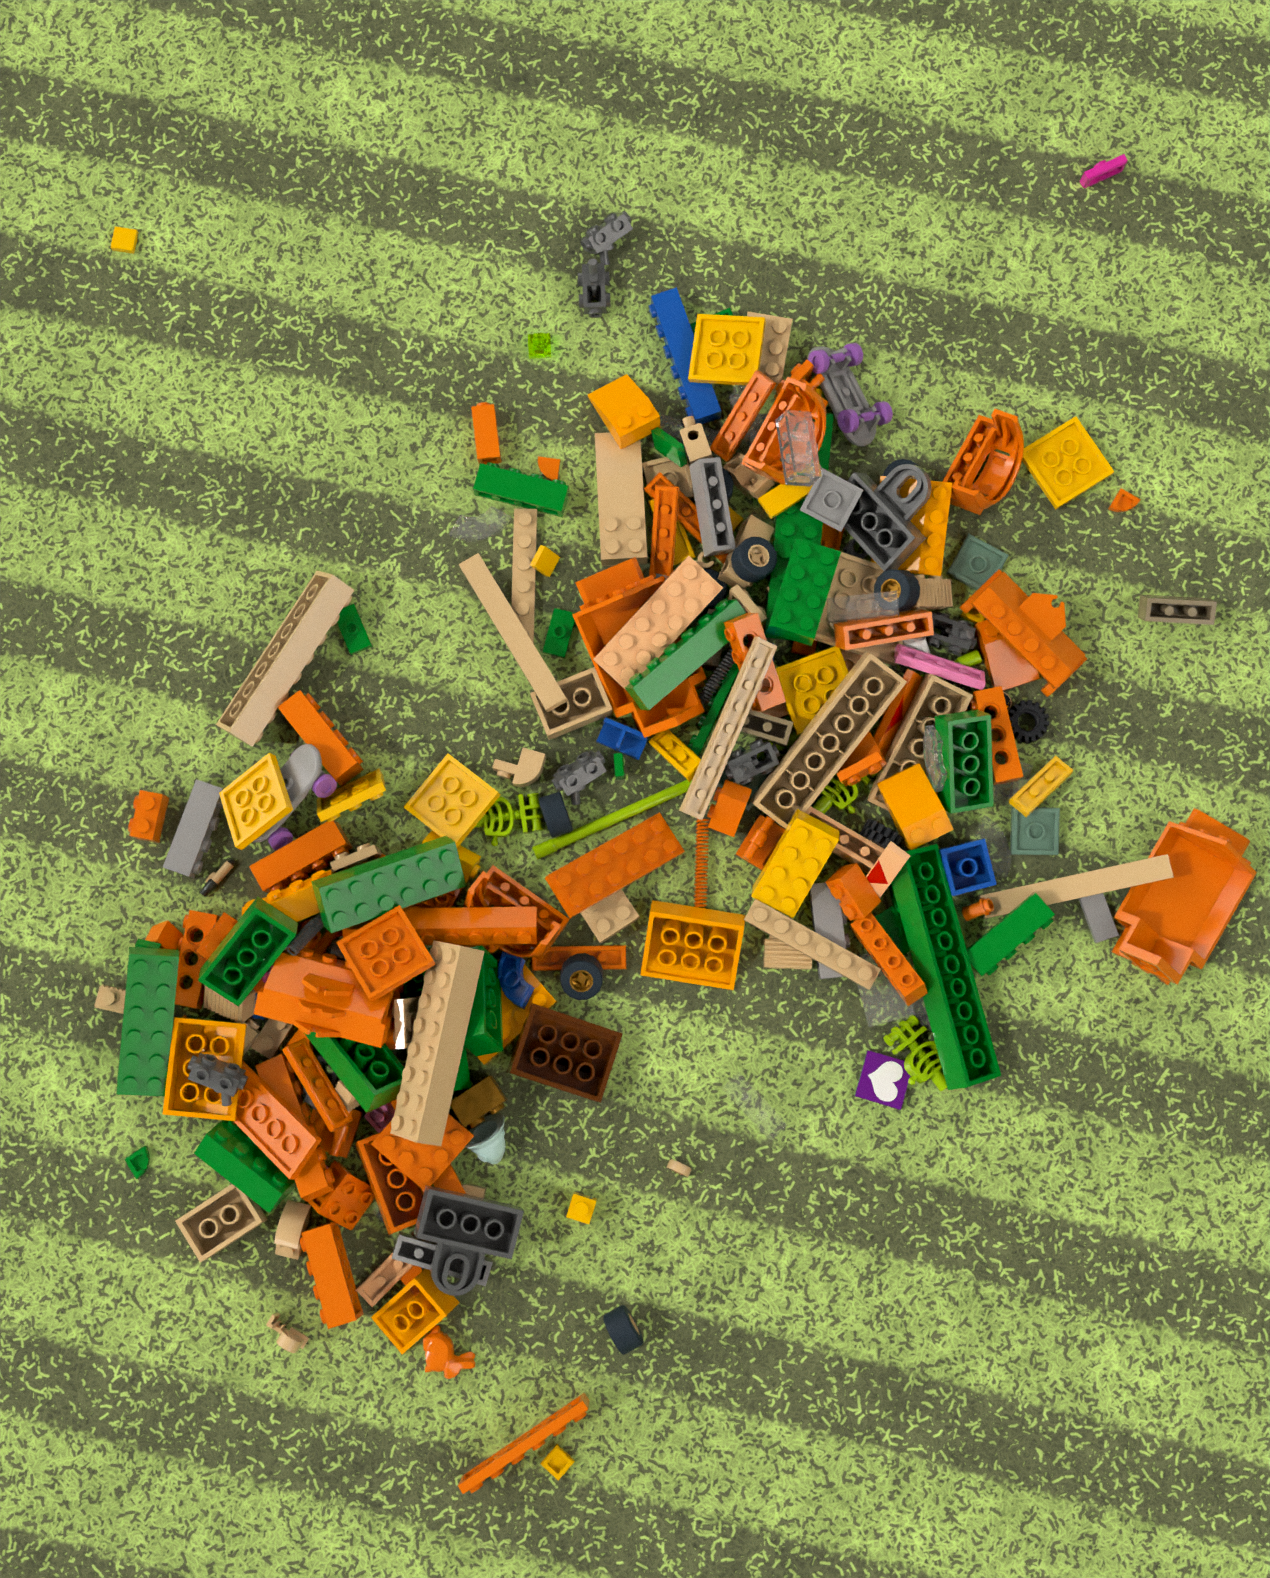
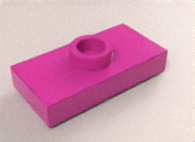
M1125 154L1107 162L1106 160L1100 161L1094 168L1085 171L1080 180L1082 187L1087 188L1122 172L1128 161Z

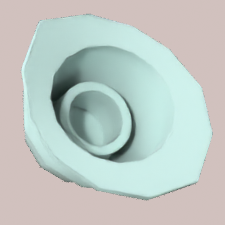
M496 1113L484 1117V1122L469 1130L474 1137L465 1146L471 1149L481 1161L491 1163L492 1165L498 1164L501 1161L506 1147L504 1116Z

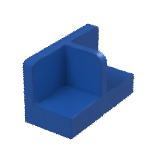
M605 717L596 743L639 760L648 737L644 738L642 732Z

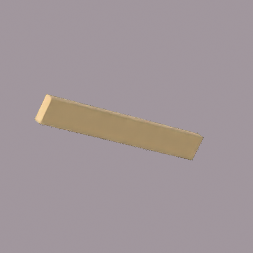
M479 553L460 563L459 566L546 712L567 702V698Z
M754 637L679 811L699 820L703 819L778 646L760 637Z
M1166 854L980 895V898H989L994 905V911L990 915L986 916L984 914L985 919L1009 914L1033 892H1036L1046 905L1165 880L1174 876L1169 856Z

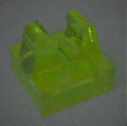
M550 333L528 334L529 359L552 358Z

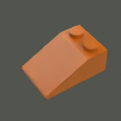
M988 620L976 623L974 628H976L977 644L993 688L1002 686L1003 691L1040 679L1038 671Z

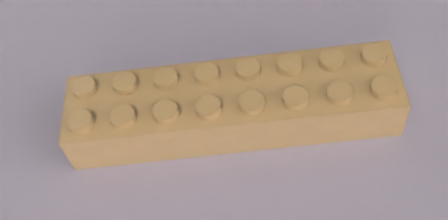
M316 571L216 725L252 747L258 743L263 736V730L266 725L274 720L276 716L275 711L278 706L287 700L289 696L288 691L292 685H295L300 680L301 671L305 665L310 664L313 660L316 648L324 643L327 638L326 633L339 620V613L352 600L354 589L333 574Z
M865 651L783 756L779 764L776 765L775 770L769 774L755 792L750 801L786 829L797 809L803 812L809 809L907 681L873 654Z
M433 940L429 954L436 965L427 969L424 975V985L418 1001V1012L413 1023V1034L411 1043L408 1046V1056L402 1072V1083L400 1092L397 1095V1105L391 1121L390 1133L416 1143L441 1146L484 951Z

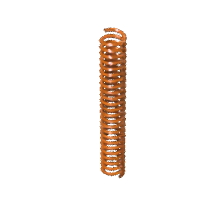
M697 819L696 821L698 824H696L697 835L695 836L697 838L695 843L697 845L695 847L697 849L695 850V856H697L695 859L697 861H695L696 872L694 873L696 875L694 877L696 882L694 884L696 886L694 888V897H696L694 898V907L699 908L707 906V904H700L707 903L706 900L699 899H707V897L703 896L707 895V893L701 892L708 891L707 889H699L708 887L700 885L708 884L703 882L707 881V878H700L707 877L708 875L699 873H708V871L702 870L708 869V867L701 866L709 865L708 863H700L708 862V860L700 858H708V856L702 855L709 854L708 852H700L709 850L708 848H699L709 847V845L702 844L709 843L708 841H701L708 840L709 838L700 837L709 836V834L701 833L709 832V830H702L709 828L708 826L700 825H709V823L701 822L709 821V819Z

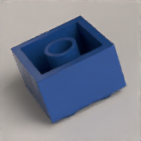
M976 839L939 849L952 896L997 885L985 839Z

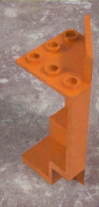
M634 557L575 582L584 604L579 606L581 611L572 615L616 718L631 713L638 731L642 732L645 738L679 726L705 712L694 685L707 678L702 666H700L650 710H641L630 694L593 660L665 581L664 576L654 579V576L651 575L644 578L638 561ZM686 629L678 636V638L673 643L676 644L682 639L681 635L686 631Z
M1195 808L1186 823L1179 822V824L1169 821L1148 858L1168 854L1174 877L1130 888L1114 916L1125 929L1112 952L1132 961L1131 964L1144 972L1156 975L1166 985H1169L1170 982L1178 985L1189 965L1202 970L1257 873L1250 866L1251 862L1242 857L1250 840Z

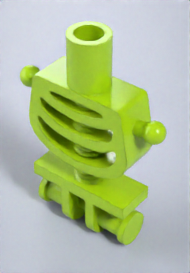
M867 776L861 778L865 785H868L871 781ZM832 778L829 784H832L833 788L826 785L820 793L822 797L813 805V808L825 814L832 805L839 811L847 807L848 812L854 814L856 809L851 806V803L858 795L856 784L850 786L853 793L852 797H850L846 789L847 786L843 785L840 780L837 781ZM841 792L844 795L846 802H844L843 798L839 795L841 794Z
M539 793L527 794L530 804L525 806L523 794H519L520 810L517 811L512 810L506 798L499 797L493 804L496 806L498 813H493L492 808L488 810L489 814L487 815L486 812L474 828L484 827L485 835L492 837L491 845L494 847L498 845L497 837H507L512 833L515 819H521L524 834L528 833L527 821H532V832L543 831L544 828L541 823L543 815H538V809H541L538 801ZM498 803H504L509 811L502 812ZM533 810V815L526 816V811ZM509 820V827L506 831L502 832L504 822ZM499 822L498 830L494 832L495 823Z
M911 1014L906 1021L902 1020L899 1022L900 1028L894 1026L891 1029V1033L885 1035L883 1039L889 1046H893L896 1040L900 1043L891 1051L894 1055L906 1046L910 1048L911 1052L904 1061L905 1071L911 1076L908 1079L910 1085H914L916 1081L921 1084L930 1078L941 1092L947 1088L944 1073L941 1070L942 1066L935 1041H928L921 1045L916 1043L915 1039L927 1029L925 1026H922L914 1032L912 1027L917 1026L919 1020ZM922 1048H929L932 1051L926 1054ZM914 1056H916L917 1061L913 1064ZM935 1056L937 1059L930 1061L929 1057Z

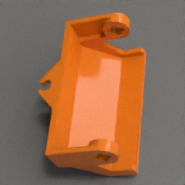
M999 569L959 608L967 614L975 607L1044 677L1048 683L1040 691L1048 697L1087 658L1079 647L1062 631L1066 627L1064 602H1061L1059 607L1054 608L1051 602L1058 598L1057 595L1032 593L1028 597L1004 571L1002 572Z
M286 948L274 962L266 984L258 991L254 1014L293 1024L307 1035H310V1032H316L315 1037H341L381 1048L395 1029V1018L389 1007L396 988L371 1003L347 960L337 959V956L332 954L320 955L314 953V950L310 948H303L296 956H293Z

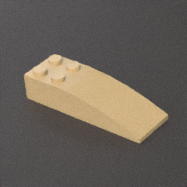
M610 432L595 433L602 566H615L636 557L638 564H647L641 440L620 449Z
M925 673L884 759L887 765L883 766L882 770L878 772L867 801L889 811L876 783L917 763L921 765L930 781L937 767L935 716L966 711L973 697L972 694L932 674Z

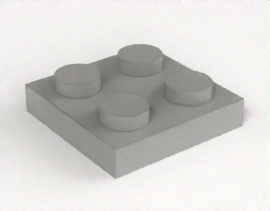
M822 468L800 510L841 532L863 489Z

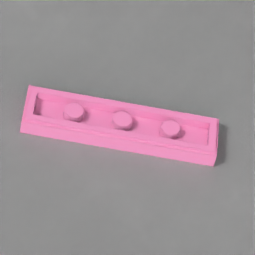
M897 644L894 650L895 663L979 690H983L985 687L984 671L901 644Z

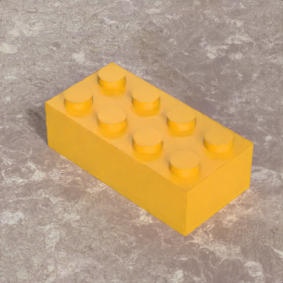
M797 809L754 883L751 897L794 918L838 843L839 830Z

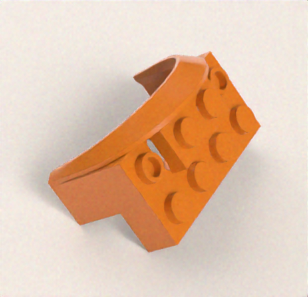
M787 376L783 387L741 464L759 475L784 485L787 479L799 474L817 455L825 436V408L828 401L812 390L807 384ZM803 416H808V417H810V418H813V419H815V422H813V421H811V420H808V419L804 418ZM798 421L797 428L790 443L781 452V449L783 448L788 436L794 428L795 423Z
M994 409L991 414L992 419L978 415L942 481L952 483L951 505L981 515L983 509H987L999 502L1008 493L1017 477L1023 458L1024 438L1018 416L998 409ZM998 449V450L1004 451V452H1006V453H1009L1010 456L1001 454V453L996 452V451H994V450ZM989 454V457H988V459H987V462H986V464H985V466H984V468H983L981 474L979 475L978 479H977V480L975 481V483L973 484V481H974V479H975L977 473L979 472V470H980L982 464L984 463V461H985L987 455Z
M492 865L487 873L483 871L471 885L463 907H490L493 904V907L537 906V944H498V949L518 957H536L538 960H541L569 922L568 917L494 865Z

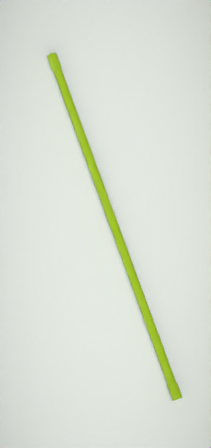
M974 650L958 657L954 662L972 667L981 663L982 659L979 652ZM796 732L790 733L787 747L792 746L800 735H796ZM775 744L776 747H777V749H778V751L787 748V747H783V746H780V745ZM764 752L757 754L758 760L765 757ZM684 780L576 828L572 832L532 847L537 860L560 848L682 795L688 791L692 780L690 782Z

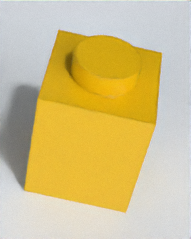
M574 1192L566 1217L590 1224L597 1199Z

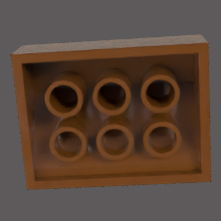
M532 1003L513 1050L507 1073L601 1103L623 1033Z

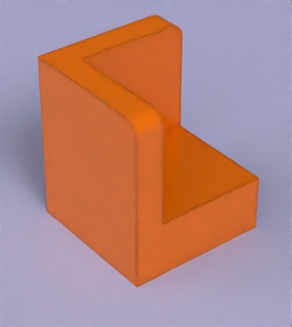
M167 920L152 926L145 940L160 943L161 949L176 950L180 938H183V934Z

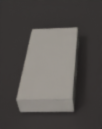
M1103 893L1079 899L1095 943L1119 936Z

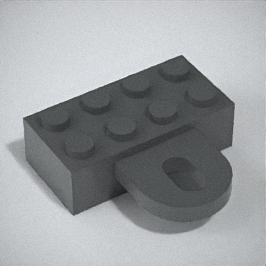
M903 464L895 467L879 485L867 473L854 472L847 480L863 489V492L844 528L884 572L890 569L897 570L926 539L910 520L928 501L931 494V480L923 468L912 464ZM914 476L917 479V485L906 498H903L900 494V489L910 477Z
M426 1185L414 1235L419 1239L437 1242L431 1263V1277L437 1288L448 1295H463L472 1290L477 1284L485 1254L512 1259L524 1210L519 1206ZM456 1258L462 1259L464 1265L460 1280L455 1284H451L447 1281L450 1264Z

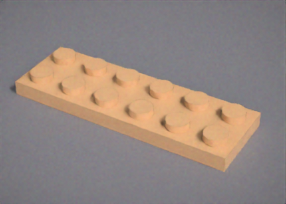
M687 556L593 660L625 689L630 683L629 679L636 673L644 672L647 669L646 665L652 659L659 658L664 653V649L678 638L723 587L690 556Z

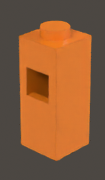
M488 402L478 403L476 406L471 407L479 465L480 463L487 464L488 462L494 464L502 463L495 406Z

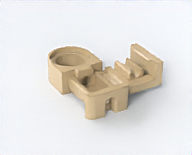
M278 1312L272 1314L266 1325L280 1334L276 1343L291 1353L298 1352L300 1348L303 1349L309 1338L293 1327L288 1330L285 1328L286 1324L280 1325L281 1321L276 1322L281 1315Z

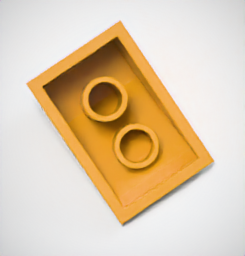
M627 374L588 394L589 400L620 449L652 434L651 430L654 428H660V415L649 398Z
M919 763L876 783L899 835L905 839L904 846L908 849L913 850L954 830L943 805Z
M424 1269L371 1318L399 1352L403 1354L446 1317L460 1302L454 1296L440 1291L432 1280L431 1270ZM414 1285L420 1290L416 1297L409 1290Z

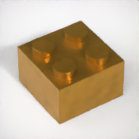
M488 1076L453 1099L450 1106L464 1127L470 1125L471 1128H474L485 1121L483 1116L490 1112L493 1115L505 1108L504 1102L508 1099L493 1076Z

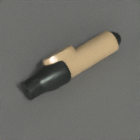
M234 860L226 861L217 872H212L205 881L204 888L200 891L204 897L212 892L234 867Z

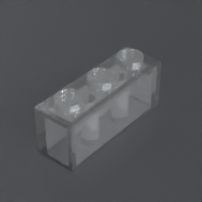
M786 410L775 420L785 485L810 487L822 477L811 412Z

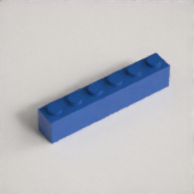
M677 287L652 295L651 304L648 305L649 312L652 318L656 317L658 325L655 327L659 339H664V354L666 359L670 358L673 364L670 367L674 380L678 379L680 387H678V392L681 400H686L688 406L685 408L687 417L693 416L696 424H705L720 419L721 408L712 384L694 383L688 380L694 334Z

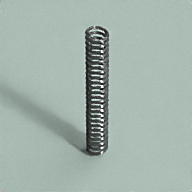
M731 646V649H728L729 652H726V655H724V658L716 667L715 674H712V677H710V680H708V683L700 692L701 696H699L703 708H706L705 705H708L707 702H710L709 699H712L711 696H714L712 692L716 693L714 689H718L719 683H722L721 680H724L723 677H726L725 674H728L726 670L730 671L728 667L732 668V665H734Z
M320 912L287 945V951L291 955L296 956L313 939L317 932L324 927Z

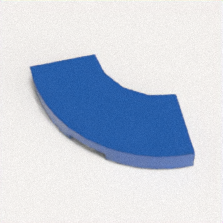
M502 951L498 963V978L502 991L513 1004L525 1009L534 990V987L527 983L523 976L525 960L522 957Z

